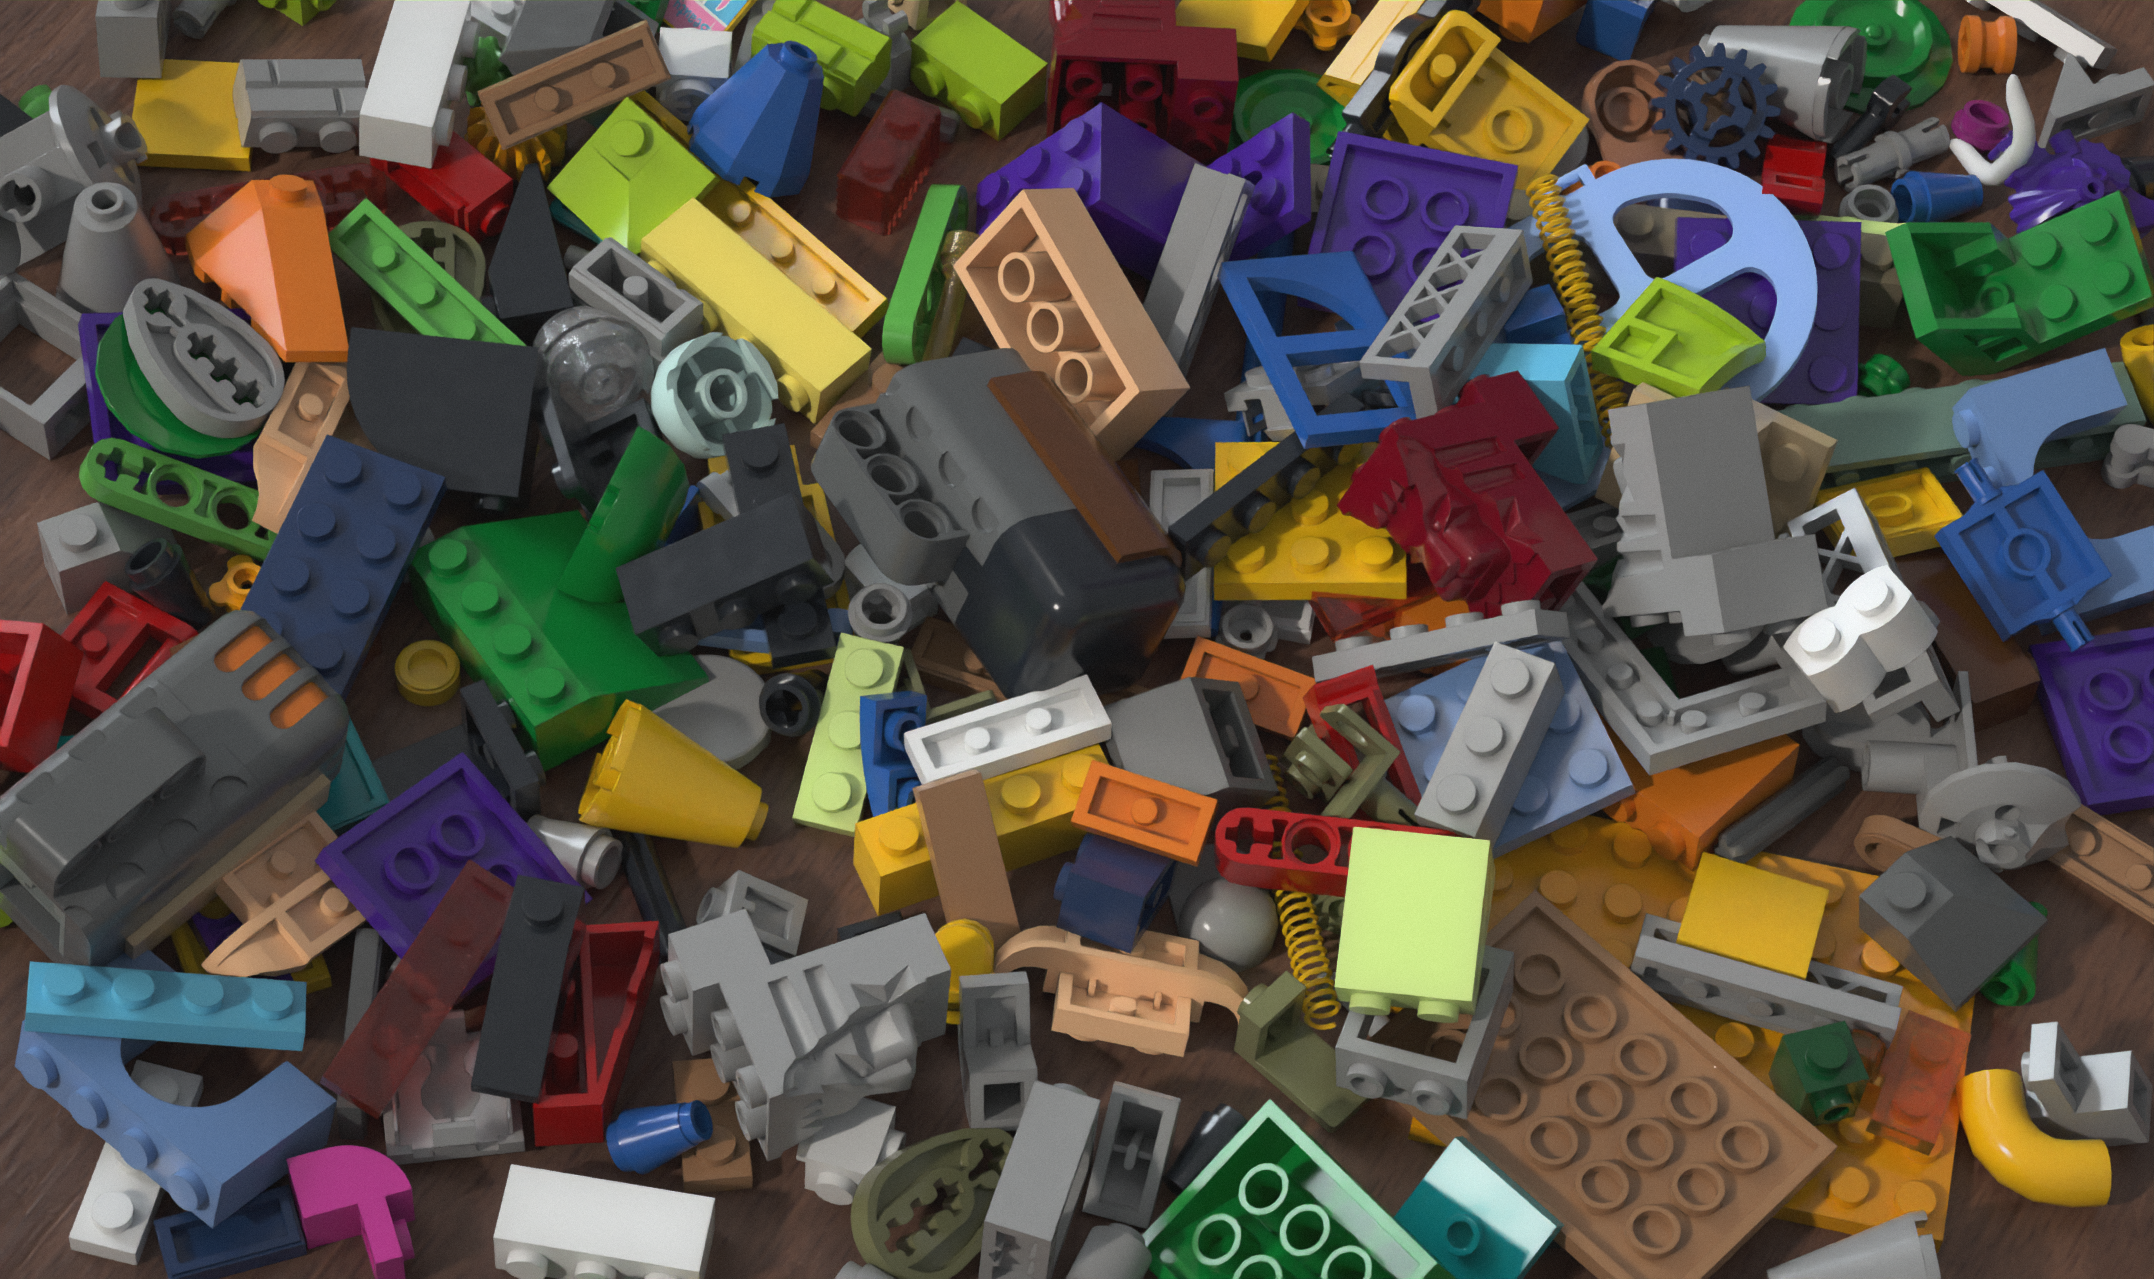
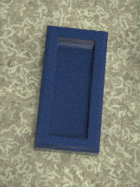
M289 1184L263 1191L213 1229L191 1211L153 1220L168 1279H219L307 1255L306 1243Z

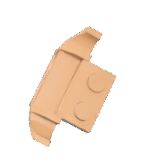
M295 362L284 384L281 398L269 415L259 438L253 446V470L257 479L259 497L252 521L278 534L327 434L379 453L363 432L355 416L347 385V362Z
M315 810L221 879L215 892L243 925L224 940L202 963L201 966L209 975L233 977L280 976L301 971L320 954L367 922L363 915L315 862L322 849L338 838Z
M1037 926L1023 930L1011 937L998 950L994 959L993 974L1008 973L1021 967L1045 969L1042 991L1055 994L1051 1031L1066 1033L1081 1041L1091 1042L1100 1040L1130 1046L1140 1052L1151 1055L1165 1053L1184 1057L1189 1037L1190 1021L1199 1023L1204 1001L1227 1007L1235 1014L1239 1025L1240 1015L1237 1013V1010L1249 993L1247 986L1235 971L1223 962L1199 953L1198 940L1148 930L1145 931L1130 954L1057 928L1056 926Z

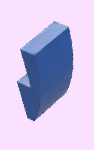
M910 690L860 696L861 754L866 789L873 817L916 803L913 788L922 784L905 750L904 733L925 726L927 695Z

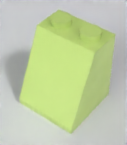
M1353 827L1334 986L1339 1001L1349 1002V1010L1360 1014L1384 1016L1390 1014L1391 1006L1418 1009L1417 1017L1441 1023L1458 1022L1459 1014L1475 1015L1496 873L1490 840Z

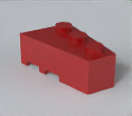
M659 921L586 925L584 939L539 1104L533 1103L535 1147L604 1142L607 1127L614 1111L660 962Z

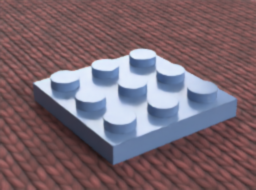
M1561 640L1518 649L1554 662L1565 693L1493 847V859L1635 794L1633 784ZM1488 656L1471 659L1384 700L1421 797H1423Z

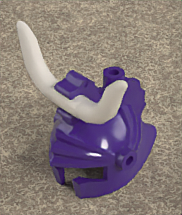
M2015 74L2010 75L2006 83V102L2013 130H2010L1989 152L1988 158L1994 161L1993 164L1987 162L1971 144L1961 139L1950 140L1949 147L1969 174L1976 175L1983 185L1999 186L2004 184L2006 187L2015 189L2016 193L2008 197V202L2013 208L2009 213L2010 218L2018 225L2017 234L2118 190L2128 198L2140 239L2154 228V200L2140 195L2130 187L2129 178L2131 172L2122 164L2120 156L2108 151L2103 143H2092L2086 139L2077 142L2071 130L2066 129L2048 140L2055 154H2049L2046 148L2038 146L2035 121L2020 80Z

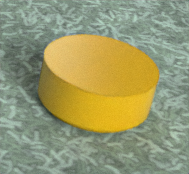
M421 640L408 645L400 652L396 659L395 675L397 688L406 700L416 705L435 706L446 702L454 696L460 686V662L457 654L451 647L436 640Z

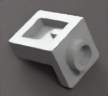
M738 870L719 888L712 887L707 891L700 903L696 921L697 924H701L746 909L763 948L786 959H790L797 954L808 899Z

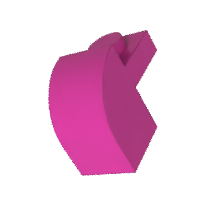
M354 1145L329 1147L286 1159L290 1190L307 1248L312 1249L362 1235L374 1278L405 1279L404 1261L415 1258L406 1222L414 1221L415 1214L412 1188L401 1168L380 1152Z

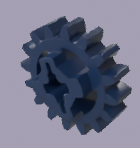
M1717 43L1714 46L1711 57H1706L1699 45L1693 46L1689 51L1690 64L1688 65L1679 57H1674L1668 65L1675 77L1659 75L1654 83L1660 91L1665 93L1664 97L1651 99L1648 104V109L1662 113V119L1651 127L1652 133L1667 132L1670 137L1662 151L1668 154L1679 148L1685 152L1682 159L1696 160L1697 158L1716 165L1719 160H1723L1725 167L1734 171L1739 168V153H1742L1751 161L1758 157L1761 153L1754 140L1769 142L1773 138L1775 133L1768 126L1764 125L1765 120L1776 119L1781 111L1778 107L1767 105L1766 99L1772 96L1778 90L1777 84L1762 85L1758 78L1767 68L1764 63L1749 69L1744 65L1748 51L1742 48L1732 59L1727 58L1724 43ZM1709 70L1720 71L1715 81L1703 85L1693 80L1691 82L1687 81L1689 77L1699 72ZM1740 83L1745 86L1751 97L1753 110L1743 105L1738 90ZM1725 87L1721 97L1723 102L1720 110L1728 116L1721 115L1704 131L1703 127L1707 121L1705 116L1708 112V107L1701 102L1707 103ZM1675 104L1686 113L1691 128L1688 135L1683 131L1678 122ZM1726 132L1735 137L1737 135L1743 137L1728 146L1708 147L1714 136Z

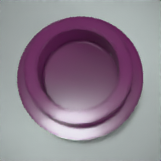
M1971 100L1964 105L1963 109L1955 113L1951 122V129L1958 139L1971 144L1978 153H1987L2010 131L2008 127L2009 116L2001 107L1991 102Z

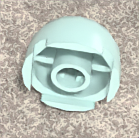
M711 332L679 345L658 366L651 389L652 414L660 432L674 447L694 458L708 459L725 456L722 442L723 434L772 426L775 423L776 418L770 420L772 414V400L778 399V384L766 358L752 343L743 338L734 340L728 336H723L721 332Z

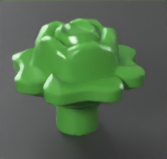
M487 36L486 39L479 37L475 58H464L463 65L468 68L465 93L470 106L478 107L481 104L478 96L479 90L514 76L508 66L498 60L502 51L500 50L498 39L494 36Z

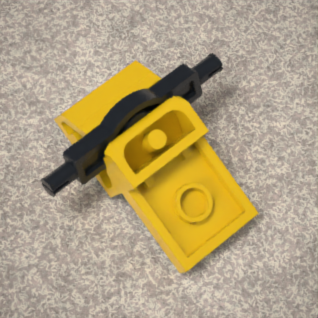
M1379 0L1316 84V86L1345 107L1342 117L1346 122V126L1342 131L1379 139L1383 136L1390 141L1420 146L1423 143L1431 149L1518 165V178L1515 189L1526 190L1535 179L1550 174L1590 119L1496 48L1501 38L1472 17L1480 6L1481 0ZM1336 139L1326 149V154H1329L1328 157L1330 159L1332 158Z

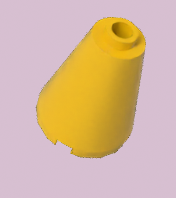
M626 699L618 709L606 732L612 735V737L609 739L603 753L597 752L579 805L578 814H581L579 820L596 827L731 848H739L745 838L755 841L763 827L769 808L768 804L760 801L762 788L642 704Z

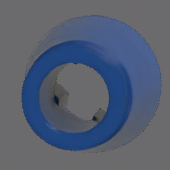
M1910 171L1902 179H1897L1890 191L1898 209V223L1942 222L1967 213L1970 210H1976L1980 208L1983 202L1982 184L1979 178L1973 174Z
M699 1100L689 1103L624 1109L618 1119L611 1121L607 1127V1146L614 1163L620 1170L627 1173L635 1171L645 1175L695 1147L700 1142L710 1139L713 1133V1123L707 1107Z

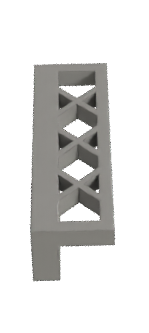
M1196 163L1194 164L1143 304L1145 311L1184 378H1186L1220 285L1217 277L1221 262H1227L1230 258L1255 189V185L1244 178L1230 173L1227 175ZM1176 403L1163 416L1172 417Z
M1455 225L1360 360L1359 365L1362 378L1409 382L1416 419L1434 415L1439 410L1450 406L1533 283L1524 231L1520 229ZM1465 248L1482 250L1463 258L1460 257ZM1460 279L1464 281L1462 284L1440 292L1436 290L1438 287ZM1438 313L1440 315L1439 318L1415 327L1412 325L1413 322ZM1413 348L1416 350L1411 359L1391 357Z
M1856 488L1787 522L1793 537L1811 535L1840 519L1845 529L1834 551L1817 548L1827 608L1834 607L1840 598L1839 595L1833 594V589L1843 568L1865 574L1875 568L1887 565L1905 585L1876 517ZM1852 549H1854L1856 556L1850 555ZM1821 563L1827 564L1825 570H1823ZM1932 644L1918 658L1902 667V669H1906L1911 682L1879 698L1874 691L1862 701L1868 716L1874 724L1920 701L1924 703L1937 722L1960 711Z
M1646 913L1630 970L1665 1000L1786 1035L1845 1021L1859 1055L1884 1062L1897 1029L1901 1008L1898 1005L1903 986L1813 960L1810 961L1806 979H1798L1676 944L1681 923Z

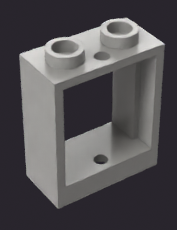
M14 271L12 274L0 279V342L14 328L21 324L76 359V361L31 406L0 387V429L48 460H51L91 421L78 330L81 313Z
M1485 945L1476 1012L1470 1022L1456 1063L1367 1041L1366 1038L1375 1015L1360 1014L1349 1010L1335 1047L1336 1086L1350 1089L1361 1097L1371 1099L1381 1097L1412 1105L1430 1115L1447 1114L1467 1120L1513 993L1514 952Z
M1037 1080L1034 1081L984 1220L978 1279H1052L1092 1164L1101 1100L1089 1097L1083 1090L1073 1085L1064 1083L1050 1085Z

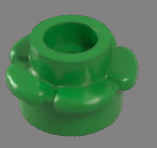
M1874 354L1865 364L1858 363L1857 396L1869 398L1896 394L1910 387L1911 382L1906 370L1896 360L1887 355Z

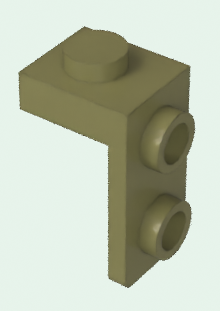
M1313 724L1308 728L1304 727L1295 736L1279 760L1287 769L1284 772V776L1294 789L1308 799H1313L1317 796L1325 804L1334 797L1353 772V769L1317 737ZM1353 745L1359 763H1361L1365 755Z
M1286 970L1269 987L1264 983L1254 987L1239 1005L1237 1013L1240 1015L1234 1051L1326 1131L1334 1133L1367 1104L1371 1098L1361 1097L1350 1089L1336 1086L1335 1050L1300 1020L1306 986Z

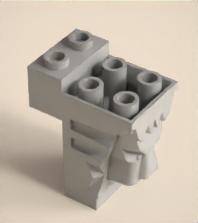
M1750 385L1608 410L1612 432L1610 436L1611 444L1621 456L1614 461L1613 469L1622 494L1619 503V515L1616 520L1621 526L1623 533L1621 541L1617 542V552H1620L1624 559L1618 560L1614 569L1611 589L1608 592L1606 602L1602 605L1604 618L1630 616L1631 627L1653 625L1668 621L1670 624L1682 622L1685 636L1711 634L1713 646L1752 640L1751 627L1763 625L1765 635L1792 632L1803 622L1802 617L1814 615L1819 611L1827 609L1815 534L1775 539Z
M746 909L668 934V962L660 965L662 979L668 995L660 998L667 1026L673 1036L683 1033L692 1056L711 1050L713 1063L723 1084L733 1081L741 1099L735 1102V1109L744 1136L748 1141L758 1139L767 1161L779 1158L783 1151L813 1136L823 1129L821 1119L843 1114L853 1109L862 1097L910 1089L916 1072L917 1050L921 1046V1042L945 1034L951 968L925 913L772 965Z

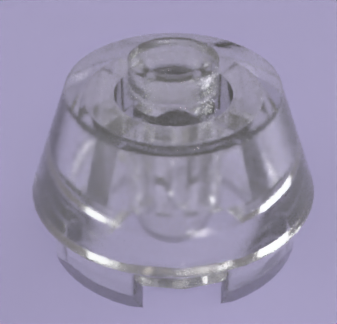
M577 306L554 315L542 326L536 335L533 347H539L549 360L546 386L550 385L588 424L635 402L642 389L647 394L651 390L654 379V365L650 355L649 344L643 333L636 326L595 307Z

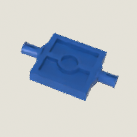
M1977 457L1954 471L1955 475L1958 476L1975 503L1964 516L1941 528L1934 537L2001 640L2004 642L2032 625L2047 624L2052 621L2069 646L2071 653L2095 639L2094 635L2092 636L2074 607L2085 594L2104 584L2113 575L2044 470L2017 485L2002 486L1996 489Z

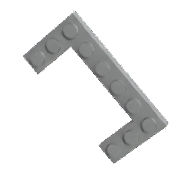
M1602 503L1566 514L1598 558L1592 568H1596L1621 554L1617 552V542L1621 541L1623 533L1621 526L1616 520L1619 515L1618 508L1608 503ZM1581 581L1559 610V612H1567L1570 638L1561 641L1593 705L1649 775L1675 769L1682 765L1826 722L1827 701L1796 664L1678 699L1612 617L1604 618L1602 605L1583 581Z

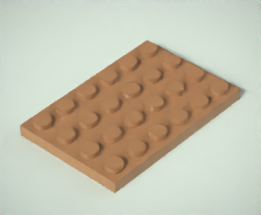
M1536 890L1487 933L1485 945L1514 952L1513 993L1467 1120L1447 1114L1430 1115L1420 1111L1415 1106L1397 1102L1447 1147L1455 1137L1464 1136L1561 1221L1564 1227L1553 1240L1598 1279H1709L1833 1159L1838 1147ZM1403 1008L1367 1040L1456 1063L1473 1015L1459 1014L1458 1022L1441 1023L1417 1017L1418 1009Z

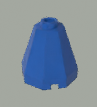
M795 41L767 44L696 108L687 126L688 135L693 134L689 140L690 151L726 181L739 186L744 176L759 181L754 192L772 198L799 194L810 174L824 82L822 66L816 62L818 59L817 55L807 46Z

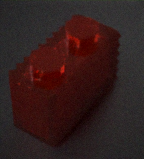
M896 89L888 92L836 175L839 179L836 182L838 184L836 189L838 192L836 196L838 202L835 206L838 209L835 213L840 219L882 236L892 234V227L897 226V218L902 217L903 210L908 208V201L913 200V193L918 192V184L923 183V176L928 175L929 167H933L934 159L939 158L941 111L938 106Z

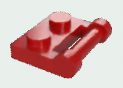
M105 581L61 634L62 637L84 652L69 707L95 720L171 658L170 648L199 633L180 619ZM149 637L162 643L118 700L105 693Z

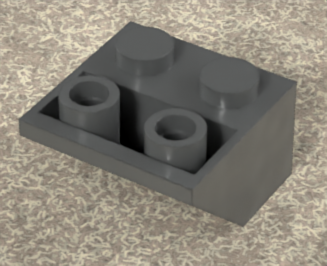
M524 0L498 60L508 66L510 72L515 76L643 20H647L652 34L655 36L659 23L626 0ZM622 100L578 119H584L599 129Z
M1187 677L1103 706L1112 723L1111 739L1106 740L1105 743L1113 766L1217 799L1219 806L1210 831H1216L1218 822L1226 813L1236 808L1249 807L1260 809L1279 792L1239 682Z

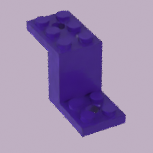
M1101 102L1079 118L1071 120L1065 127L1041 143L1030 147L1024 154L995 173L989 174L983 181L977 184L975 241L1023 189L1074 188L1116 261L1152 282L1188 180L1196 163L1227 175L1230 173L1244 178L1255 185L1228 261L1247 260L1311 220L1310 122L1292 112L1270 127L1263 129L1256 136L1226 155L1219 157L1210 165L1205 166Z

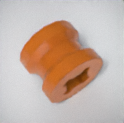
M1965 15L1961 21L1958 36V63L1960 71L1962 73L1974 74L1980 68H1992L1999 75H2009L2012 73L2017 52V27L2015 19L2012 16H2000L1995 21H1983L1978 15Z

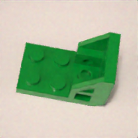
M2119 190L2010 238H2007L1990 222H1907L1885 232L1916 339L1961 376L1998 373L2154 307V281L2128 198Z

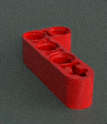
M1246 807L1236 808L1226 813L1218 822L1215 831L1214 859L1215 866L1220 875L1231 883L1249 887L1345 897L1353 827L1452 837L1462 836L1443 829ZM1247 839L1252 841L1249 854L1237 852L1239 840ZM1273 841L1281 842L1280 859H1272ZM1312 844L1324 850L1327 857L1318 863L1308 864L1301 862L1295 857L1293 852L1303 845Z

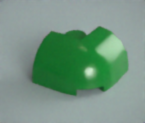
M639 426L637 427L556 589L588 602L615 603L624 600L616 568L664 547L686 502L689 481L684 464L673 449L651 432Z

